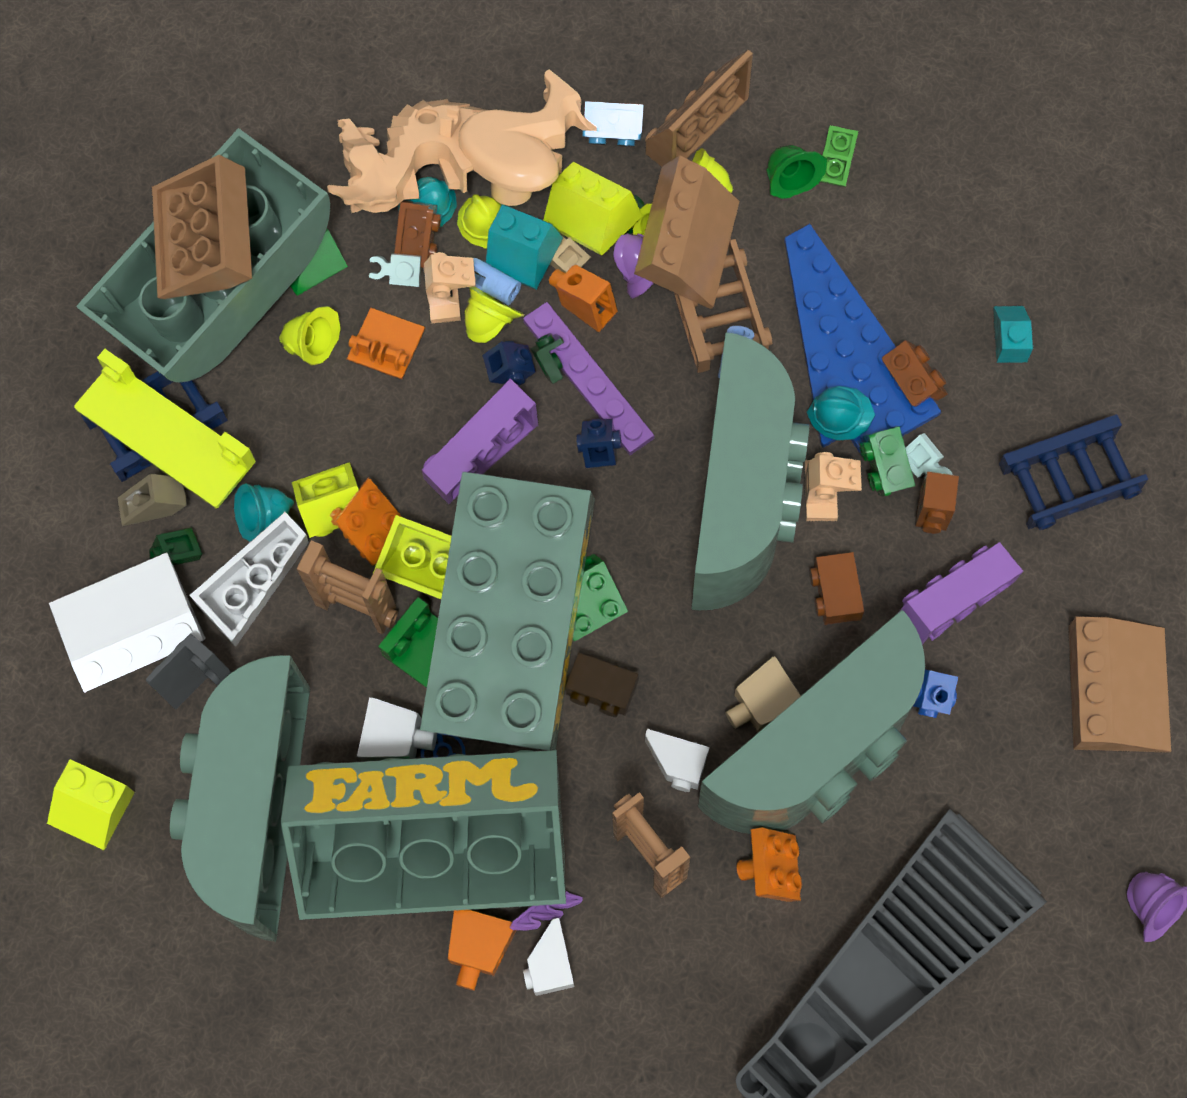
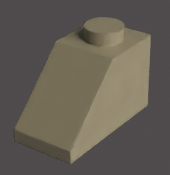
M149 474L118 497L122 526L172 516L187 506L186 492L183 485L166 475Z

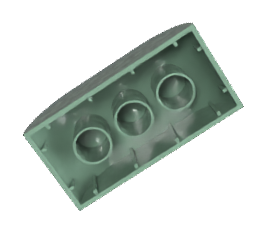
M239 128L212 158L221 155L245 167L252 279L230 289L159 299L157 297L153 221L76 306L86 316L173 382H188L201 377L219 365L304 271L319 248L330 216L328 193Z
M728 332L725 333L695 568L692 610L723 608L742 600L753 592L764 580L772 565L777 541L793 543L796 522L799 520L803 484H800L803 462H805L809 424L793 422L795 393L790 377L778 358L767 348L752 339Z
M901 610L707 776L701 783L698 807L720 825L751 834V829L762 827L783 831L798 824L810 812L823 824L851 799L849 794L858 785L852 778L857 771L860 770L869 781L874 780L899 757L897 752L907 742L899 731L918 698L925 673V656L922 642L907 614Z
M271 656L247 663L229 674L215 688L202 711L199 734L186 733L183 738L180 752V768L182 773L192 774L189 800L176 799L170 817V836L172 839L182 840L181 856L183 867L197 895L210 908L242 931L254 937L274 942L277 940L288 858L281 825L288 766H300L310 695V686L291 656Z

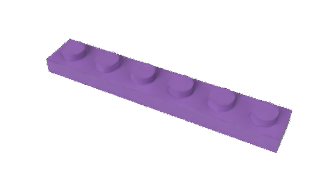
M548 302L523 318V322L537 339L548 333H551L552 336L558 334L562 337L564 343L549 351V353H556L563 365L561 370L599 418H613L614 429L620 430L622 446L629 455H632L654 439V434Z

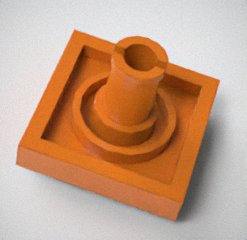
M763 827L751 829L753 859L738 861L737 874L740 880L746 881L755 878L756 896L786 902L801 901L800 890L802 888V880L798 872L797 858L799 856V846L796 841V835Z

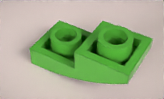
M829 126L823 156L827 158L826 173L820 182L846 187L858 131Z

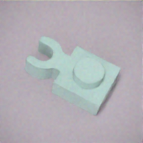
M393 253L391 254V262H388L382 256H373L370 258V262H378L381 265V271L379 273L371 272L369 277L380 279L385 275H389V284L419 287L421 282L422 268H420L422 256Z
M925 433L920 434L905 448L911 470L917 478L927 474V472L953 475L948 468L941 467L938 464L944 456Z

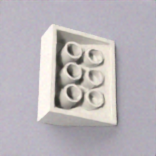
M164 553L49 603L68 657L84 692L168 656L190 633L200 642L205 639L168 553Z

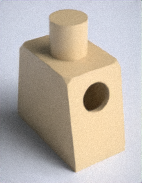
M774 656L735 689V697L740 704L725 713L735 729L751 720L757 732H760L800 698L801 695Z

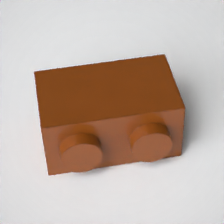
M927 472L919 491L916 527H922L924 532L931 534L947 530L955 512L959 476Z
M854 552L816 557L814 568H810L809 572L812 587H818L819 597L815 598L817 617L823 616L824 625L862 620L864 607Z

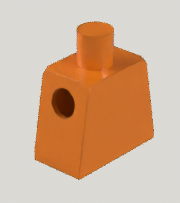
M578 265L572 266L566 273L556 269L551 274L549 284L557 289L561 305L597 332H600L618 312L611 285L608 281ZM596 303L604 308L601 314L598 313L600 309L596 307Z
M454 910L448 961L451 964L461 966L456 981L457 986L475 991L480 972L492 976L495 975L516 933V930L510 929L512 922L472 910Z

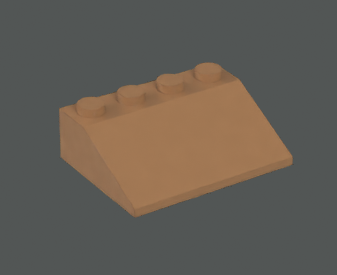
M747 50L725 63L716 72L712 71L697 91H691L686 97L684 104L678 110L673 109L658 129L654 128L649 132L645 139L646 155L661 167L679 155L688 159L748 99L753 53Z
M217 155L152 187L157 297L159 299L230 289L252 279L245 167L221 155Z
M680 155L662 166L634 274L712 309L740 201L705 167Z
M1075 617L1069 625L1074 750L1171 752L1165 628L1109 617Z

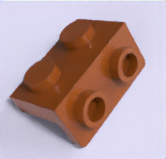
M403 200L400 203L394 253L422 256L420 268H424V263L431 254L437 253V244L433 243L434 232H439L441 214H436L437 205Z
M905 340L882 357L884 364L912 406L917 407L928 398L938 401L948 395L943 387L946 384L945 379L937 369H931L927 363L930 357L921 345L916 346Z

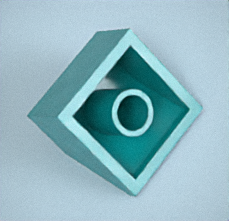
M502 204L488 232L486 263L521 282V284L537 290L563 237L552 224Z

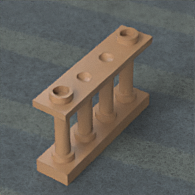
M736 239L730 240L729 255H726L723 269L733 266L738 281L719 285L716 298L741 292L746 307L703 318L702 315L697 316L695 307L698 306V303L674 293L698 373L710 370V360H713L714 356L721 355L724 348V341L715 344L705 343L703 333H706V329L750 319L754 331L753 340L769 349V345H772L770 330L768 327H763L744 267L747 266L745 251L743 248H738Z
M311 540L297 567V571L315 605L328 610L331 603L336 604L338 602L371 616L377 632L384 634L386 627L392 628L397 619L398 611L395 610L396 604L383 571L376 568L371 579H368L332 564L324 546Z
M640 792L634 797L628 794L614 805L616 809L612 813L614 838L619 841L624 836H628L654 870L653 888L663 898L687 879L690 856L683 847L676 851L672 848L668 849L643 817L644 797Z

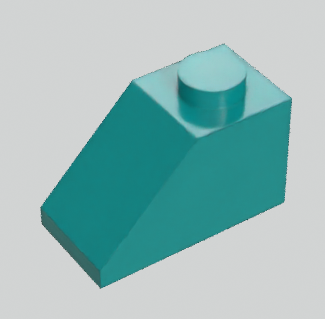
M994 306L997 363L1027 362L1033 350L1031 320L1024 306Z

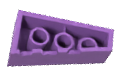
M509 379L437 454L427 459L422 469L424 480L448 504L451 503L459 494L462 472L484 474L538 426L536 403L515 382Z
M1000 542L990 549L987 546H983L972 555L973 559L968 563L964 560L958 562L949 570V575L944 578L941 575L936 576L927 583V589L921 593L916 589L902 600L904 606L901 610L907 614L914 624L922 645L928 637L933 641L943 634L942 632L954 623L953 618L957 623L977 608L976 603L981 607L1012 585L1024 572Z

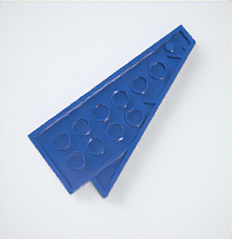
M809 224L785 237L784 243L812 400L827 388L836 386L858 389L869 398L875 417L866 432L851 440L860 454L859 444L864 442L862 436L900 426L901 434L904 436L939 416L941 410L932 398H928L917 407L911 405L882 360L883 356L896 348L895 344L812 226ZM818 431L822 448L836 441L823 436Z

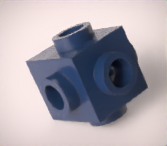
M501 341L482 355L489 381L492 383L505 384L511 379L520 386L525 383V379L536 372L528 345L516 344L513 341Z
M613 418L593 419L582 422V434H577V448L579 453L583 452L586 468L616 465L617 449L622 448L620 430L614 429Z

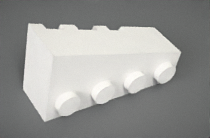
M284 512L190 594L194 603L235 647L308 545L307 535Z

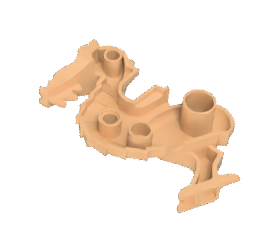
M549 69L544 74L547 88L543 92V97L546 104L542 110L537 112L486 110L472 107L467 103L449 102L448 99L430 102L422 100L413 107L407 104L398 116H393L391 128H387L388 141L387 154L385 155L378 153L377 149H375V146L380 145V141L370 136L375 134L373 128H357L350 118L338 120V127L342 128V132L339 134V141L343 143L344 164L350 173V179L348 180V186L328 185L327 189L329 193L341 197L344 204L350 205L351 213L361 211L362 209L373 213L387 212L403 200L418 199L419 191L416 172L425 165L439 164L448 189H460L463 193L467 192V173L474 170L491 182V196L495 201L507 206H517L528 201L532 192L540 191L550 186L557 180L559 173H562V155L553 152L552 149L565 148V133L571 126H575L582 131H596L597 127L582 116L581 97L578 92Z

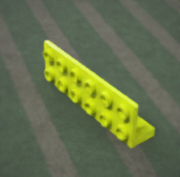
M104 349L97 357L103 367L101 370L102 374L74 405L76 411L214 508H219L255 464L256 461L250 449L226 432L220 436L136 378L127 363Z

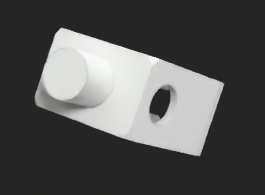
M369 698L357 757L361 762L382 761L387 758L415 759L417 748L432 751L435 749L437 733L420 730L422 718L418 713L375 698Z

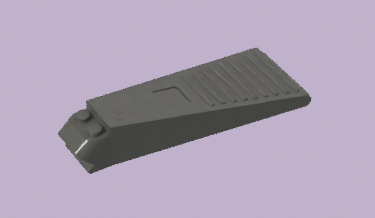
M949 809L769 1041L736 1076L738 1090L745 1098H814L819 1091L1046 904L1047 901L1040 895L1042 892L960 814L956 815Z

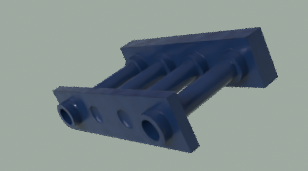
M158 371L141 380L165 398L167 396L162 388L173 383V381H170ZM192 380L179 382L197 410L192 415L194 418L211 430L228 421L218 402L207 404ZM81 415L90 430L98 426ZM99 427L117 456L116 460L111 462L110 465L121 482L153 465L135 451H128L122 442Z
M1117 414L1002 456L999 466L1003 475L1012 472L1014 476H1018L1035 513L1030 516L1026 523L1028 530L1034 527L1044 530L1055 525L1056 520L1121 496L1125 500L1131 499L1142 492L1141 489L1148 481L1147 475L1144 474L1132 479L1114 442L1115 435L1122 426ZM1097 442L1098 445L1103 446L1119 479V484L1103 488L1086 452L1087 445ZM1069 452L1071 456H1075L1092 492L1091 494L1075 499L1057 461L1059 455ZM1039 462L1043 466L1046 465L1063 504L1046 509L1029 472L1031 465Z

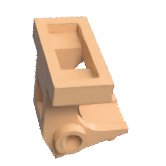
M441 252L433 253L424 263L425 286L430 307L431 324L461 321L458 288L476 286L473 258L447 256V254Z
M820 452L815 454V458L812 460H805L806 521H837V492L862 490L860 460L833 457V454L829 452Z

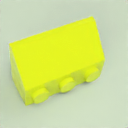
M573 162L552 183L543 221L552 224L559 233L568 238L570 237L577 243L602 256L616 243L621 235H624L643 216L630 190Z
M396 515L375 569L382 570L386 579L441 599L452 536Z

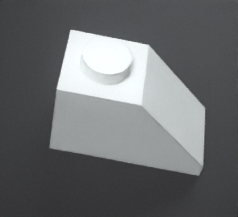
M647 729L645 742L666 780L672 782L671 786L684 792H690L691 788L698 790L709 747Z
M556 918L551 921L527 959L529 968L523 970L527 990L533 988L536 996L574 987L560 919Z

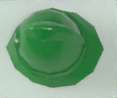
M794 145L776 148L768 159V168L766 169L770 179V194L784 199L811 190L819 184L825 175L827 158L816 151L807 152Z

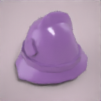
M642 234L621 235L614 246V261L623 274V279L627 282V293L632 299L643 294L654 284L634 274L644 237Z
M1138 873L1130 882L1127 890L1129 905L1144 925V942H1152L1163 936L1187 908V887H1181L1173 879L1162 873Z

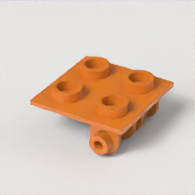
M370 308L358 335H352L349 340V347L352 348L347 360L403 379L425 327Z
M367 478L343 510L336 508L330 514L332 524L337 525L341 529L343 536L349 539V543L360 551V556L366 558L372 566L379 559L395 516L402 517L370 478Z

